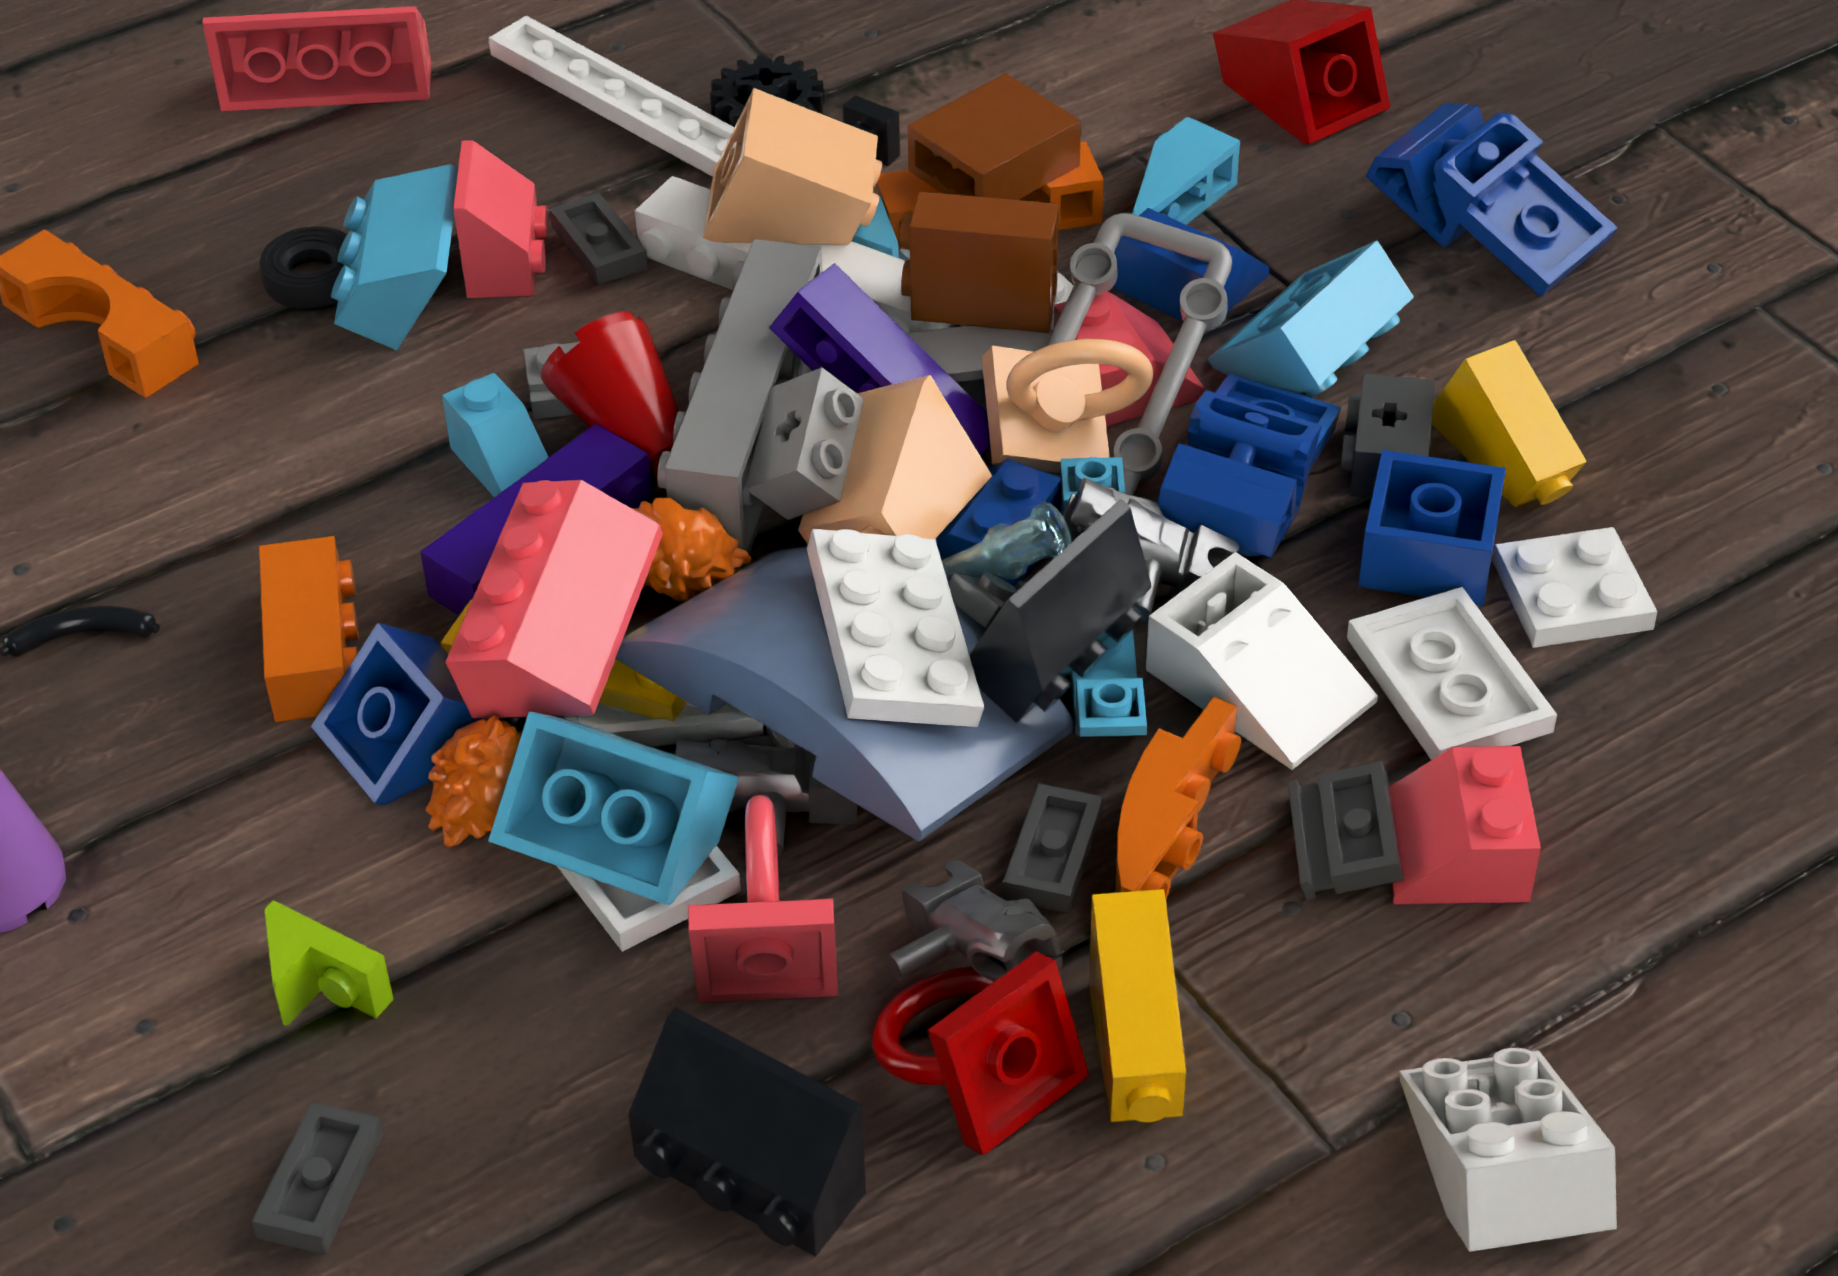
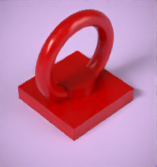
M1037 951L996 981L982 976L972 966L946 970L921 979L902 990L888 1002L879 1014L872 1031V1050L875 1058L885 1071L909 1083L946 1086L965 1146L983 1156L1089 1076L1056 961ZM977 994L927 1030L936 1056L915 1054L902 1047L900 1043L901 1033L917 1014L943 1000L962 995Z

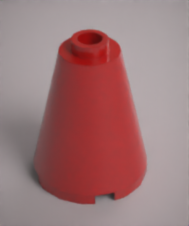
M620 311L605 315L576 331L574 334L580 342L566 354L560 346L550 354L542 367L541 380L548 391L588 428L597 423L648 453L651 478H657L661 454L663 451L671 452L674 444V424L679 409L647 324L640 316L636 320L631 311Z

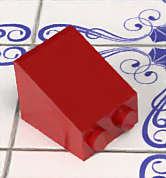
M1289 0L1213 33L1223 83L1302 143L1312 144L1391 108L1371 7L1309 0Z

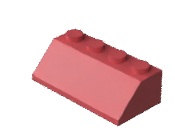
M416 6L203 18L202 25L221 111L429 100L431 58L425 20Z
M542 480L522 484L445 661L472 718H491L493 715H496L498 718L527 717L529 711L551 716L595 714L663 535L658 523L583 480Z

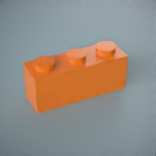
M335 536L259 546L264 679L275 723L317 717L358 654L357 646L348 647V641L359 640L354 602L345 603L346 597L356 596L351 559L339 561Z

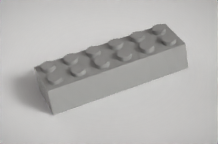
M753 239L745 261H738L736 263L731 298L723 297L721 301L717 334H709L704 349L702 372H694L692 375L687 411H679L676 416L673 432L674 444L671 452L663 451L658 465L659 488L666 489L667 498L673 499L684 509L699 510V508L704 507L712 514H715L727 534L738 540L737 547L744 549L749 555L767 505L745 490L770 389L773 386L812 371L769 327L797 291L823 272L821 246ZM746 564L741 565L739 568H745Z

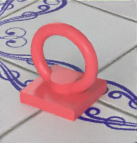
M763 795L754 796L749 799L745 811L747 903L688 905V930L698 1003L838 996L833 899L780 901L774 806L768 797Z

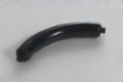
M121 606L72 608L32 620L6 634L2 640L3 646L0 648V653L4 657L7 655L18 657L50 640L88 631H120L146 637L152 634V632L157 633L160 625L156 623V619L152 614L133 608Z

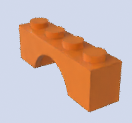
M1086 141L1080 142V166L1019 199L1022 201L1059 204V231L1102 224L1104 179ZM908 169L881 173L874 187L875 194L881 197L898 241L899 250H901L900 230L903 215H913L919 191L941 193L908 171Z
M44 229L0 255V297L3 306L37 328L64 321H87L100 324L101 326L97 331L109 375L142 397H149L199 365L194 339L196 338L195 328L183 312L172 310L156 300L145 288H137L118 276L110 266L101 265L83 254L73 243H66Z

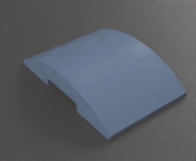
M792 548L772 552L623 638L616 656L618 661L708 715L729 703L816 756L812 775L814 779L917 841L924 839L1072 733L1075 723L1060 699L1046 712H1043L1036 705L1016 723L982 690H980L984 709L978 727L847 718L807 548ZM955 605L968 653L970 654L987 628L983 627Z

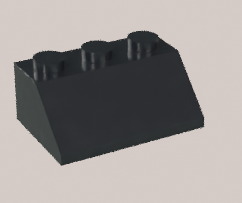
M1122 499L1116 502L1007 600L969 654L979 689L1016 723L1036 705L1043 712L1049 710L1070 687L1071 682L1066 677L1073 670L1081 678L1086 675L1107 652L1108 648L1102 643L1109 636L1116 643H1119L1144 616L1136 607L1151 589L1152 585L1131 507Z
M677 1007L674 1008L666 1018L628 1113L634 1157L638 1159L646 1170L660 1178H668L670 1176L696 1190L699 1196L711 1207L723 1212L732 1210L757 1224L762 1232L774 1242L784 1246L793 1244L816 1257L866 1194L862 1105Z

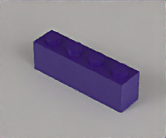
M835 263L797 291L770 325L769 329L812 371L823 367L856 393L931 375L980 457L982 458L991 448L987 412Z
M596 423L420 551L428 596L458 616L462 613L466 605L474 597L523 483L542 480H583L626 506L639 508L641 502H649L653 499L648 453Z

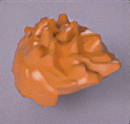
M658 497L654 499L652 504L643 501L640 503L639 508H632L658 523L663 532L644 582L645 586L653 588L659 594L664 593L675 601L686 602L689 596L693 598L699 595L700 591L704 592L736 574L741 565L749 564L751 561V556H749L748 552L737 547L738 540L729 536L722 527L723 525L720 524L717 516L704 507L699 508V510L684 509L671 498Z
M493 715L488 720L481 719L457 729L453 737L447 740L431 757L435 766L428 775V779L433 781L431 799L425 808L426 812L432 815L428 828L433 832L441 827L443 828L444 844L447 848L459 845L470 834L479 839L486 832L492 830L522 732H517L516 727L511 726L507 721H499L496 715Z

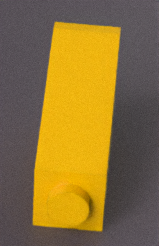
M1516 340L1466 358L1433 402L1432 425L1470 463L1506 468L1502 495L1514 507L1538 499L1541 505H1545L1564 496L1573 488L1570 482L1571 479L1587 462Z
M1164 889L1092 895L1089 991L1110 1121L1136 1120L1148 1123L1167 1117L1183 1116L1186 1066Z

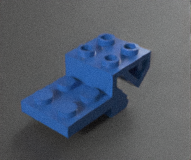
M1444 103L1378 154L1365 176L1444 248L1468 231L1540 297L1544 296L1606 244L1618 228L1536 155L1544 142L1513 114L1497 113L1484 123L1479 105Z
M1229 373L1215 393L1205 390L1194 405L1189 419L1190 426L1187 431L1188 446L1178 443L1161 486L1157 504L1163 516L1189 529L1193 533L1200 525H1203L1229 537L1238 543L1239 550L1237 553L1272 557L1299 513L1310 469L1335 431L1341 407Z

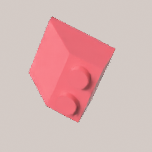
M464 140L461 142L453 211L467 298L534 296L536 273H545L546 267L544 241L539 239H548L547 206H537L535 184L475 141Z
M1107 291L1102 295L1094 296L1075 340L1105 339L1128 344L1140 350L1149 359L1153 368L1152 383L1140 399L1119 411L1105 415L1106 426L1142 417L1174 344L1156 320ZM1066 302L1054 305V328ZM1099 364L1102 391L1118 385L1128 376V373L1121 368ZM1190 366L1172 408L1198 401L1206 390Z
M1520 746L1452 747L1390 786L1404 878L1402 881L1390 883L1393 905L1518 903L1531 901L1541 846Z

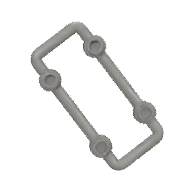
M1120 213L1105 220L1093 243L1085 244L1073 253L1070 260V270L1074 286L1047 346L1075 340L1094 296L1106 293L1115 285L1118 269L1114 252L1121 237L1126 236L1209 263L1203 278L1189 282L1181 291L1180 312L1184 322L1138 427L1122 433L1114 444V457H1122L1125 494L1134 496L1139 482L1151 479L1161 469L1163 457L1159 436L1204 332L1215 329L1226 318L1228 305L1224 286L1231 272L1232 258L1224 244L1214 239L1138 215ZM1046 472V473H1049V474H1052V475H1055V476H1058V477L1061 478V475H1060V474L1052 473V472Z

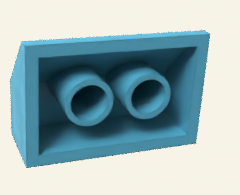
M448 164L374 181L364 199L357 196L354 198L343 224V227L349 229L350 232L345 237L337 258V262L344 264V267L339 272L331 293V298L338 300L334 324L394 350H398L447 272L458 167Z
M1376 240L1300 275L1207 360L1213 369L1226 375L1231 373L1297 394L1304 392L1307 397L1312 398L1328 389L1337 381L1338 378L1334 372L1339 367L1344 368L1354 363L1369 351L1366 342L1370 338L1379 337L1396 326L1400 321L1396 313L1414 296Z
M529 711L488 841L651 900L671 905L714 847L719 843L739 777L566 718Z

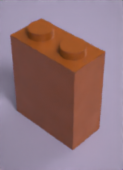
M1007 73L907 125L908 171L944 194L1019 200L1080 166L1081 120Z
M919 191L913 215H903L900 230V248L910 250V261H905L903 265L901 294L902 296H911V320L1049 333L1054 305L1057 300L1059 204Z

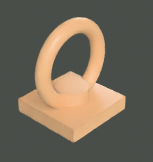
M1105 339L1064 341L1040 348L1034 352L991 346L981 357L992 465L1009 459L1040 471L1061 474V459L1110 458L1105 415L1131 405L1146 393L1153 378V368L1149 359L1133 346ZM1099 364L1121 368L1128 373V376L1118 385L1102 391Z

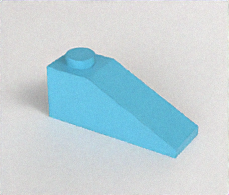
M1188 116L1168 132L1162 133L1154 143L1132 214L1139 216L1147 208H1150L1187 225L1237 185L1240 140Z

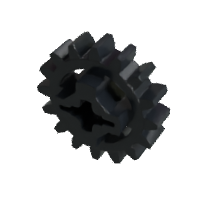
M763 55L757 56L756 60H753V64H748L741 59L737 61V70L723 68L721 69V79H712L711 114L735 127L753 88L823 115V80H818L816 69L804 71V62L801 60L789 65L785 64L784 56L780 55L774 62H772V58H764Z

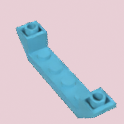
M1122 457L1061 459V516L1071 494H1077L1084 477L1125 494ZM1062 538V551L1071 544V542ZM1132 629L1119 643H1116L1109 636L1102 643L1108 648L1107 652L1082 678L1074 670L1071 672L1075 734L1079 737L1147 735L1143 678H1137Z

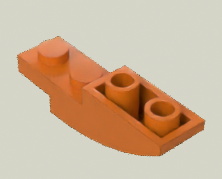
M1213 697L1183 738L1159 728L1144 750L1131 776L1122 804L1117 835L1115 893L1164 889L1165 898L1167 899L1171 880L1180 868L1188 870L1195 862L1203 842V834L1197 831L1198 813L1207 799L1210 783L1219 771L1226 773L1230 770L1240 750L1241 737L1235 735L1236 705Z

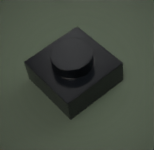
M856 95L843 105V123L878 136L876 159L882 161V164L886 166L893 163L900 156L899 112Z

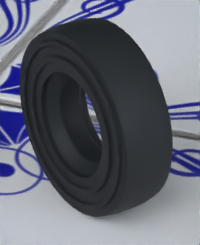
M312 226L294 229L273 239L264 248L260 256L259 269L267 294L279 304L298 309L320 308L337 303L338 300L331 298V293L336 278L344 267V264L337 262V258L347 234L334 228ZM324 261L331 263L329 267L315 273L300 274L291 272L294 267L306 262Z

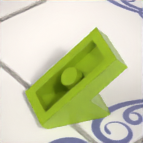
M274 900L264 909L272 983L283 1025H290L320 991L334 1004L343 1008L352 1006L376 1019L394 1000L384 955Z

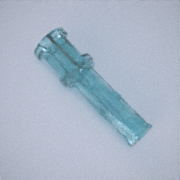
M1044 502L1032 509L1031 516L1009 526L1004 523L994 525L988 529L982 542L941 561L948 583L954 573L981 578L983 573L987 572L997 577L1016 579L1026 573L1029 565L1049 556L1055 558L1072 543L1071 534L1059 510L1051 503Z

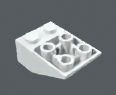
M1236 552L1149 615L1146 671L1203 710L1213 697L1236 705L1235 732L1291 770L1295 769L1377 703L1378 695L1287 586Z
M1508 1048L1498 1051L1491 1058L1463 1062L1456 1059L1440 1058L1425 1063L1422 1068L1400 1071V1082L1444 1211L1469 1252L1617 1229L1615 1146L1539 1050L1530 1051L1522 1048Z

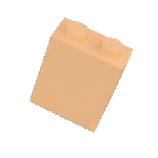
M753 88L713 171L703 239L711 242L752 243L753 239L795 244L849 245L860 225L869 226L878 206L879 195L872 193L882 169V161L876 159L878 136Z
M931 375L857 393L864 399L840 502L803 514L798 531L807 545L812 529L834 531L851 529L868 534L891 536L910 534L926 539H936L992 477V474Z

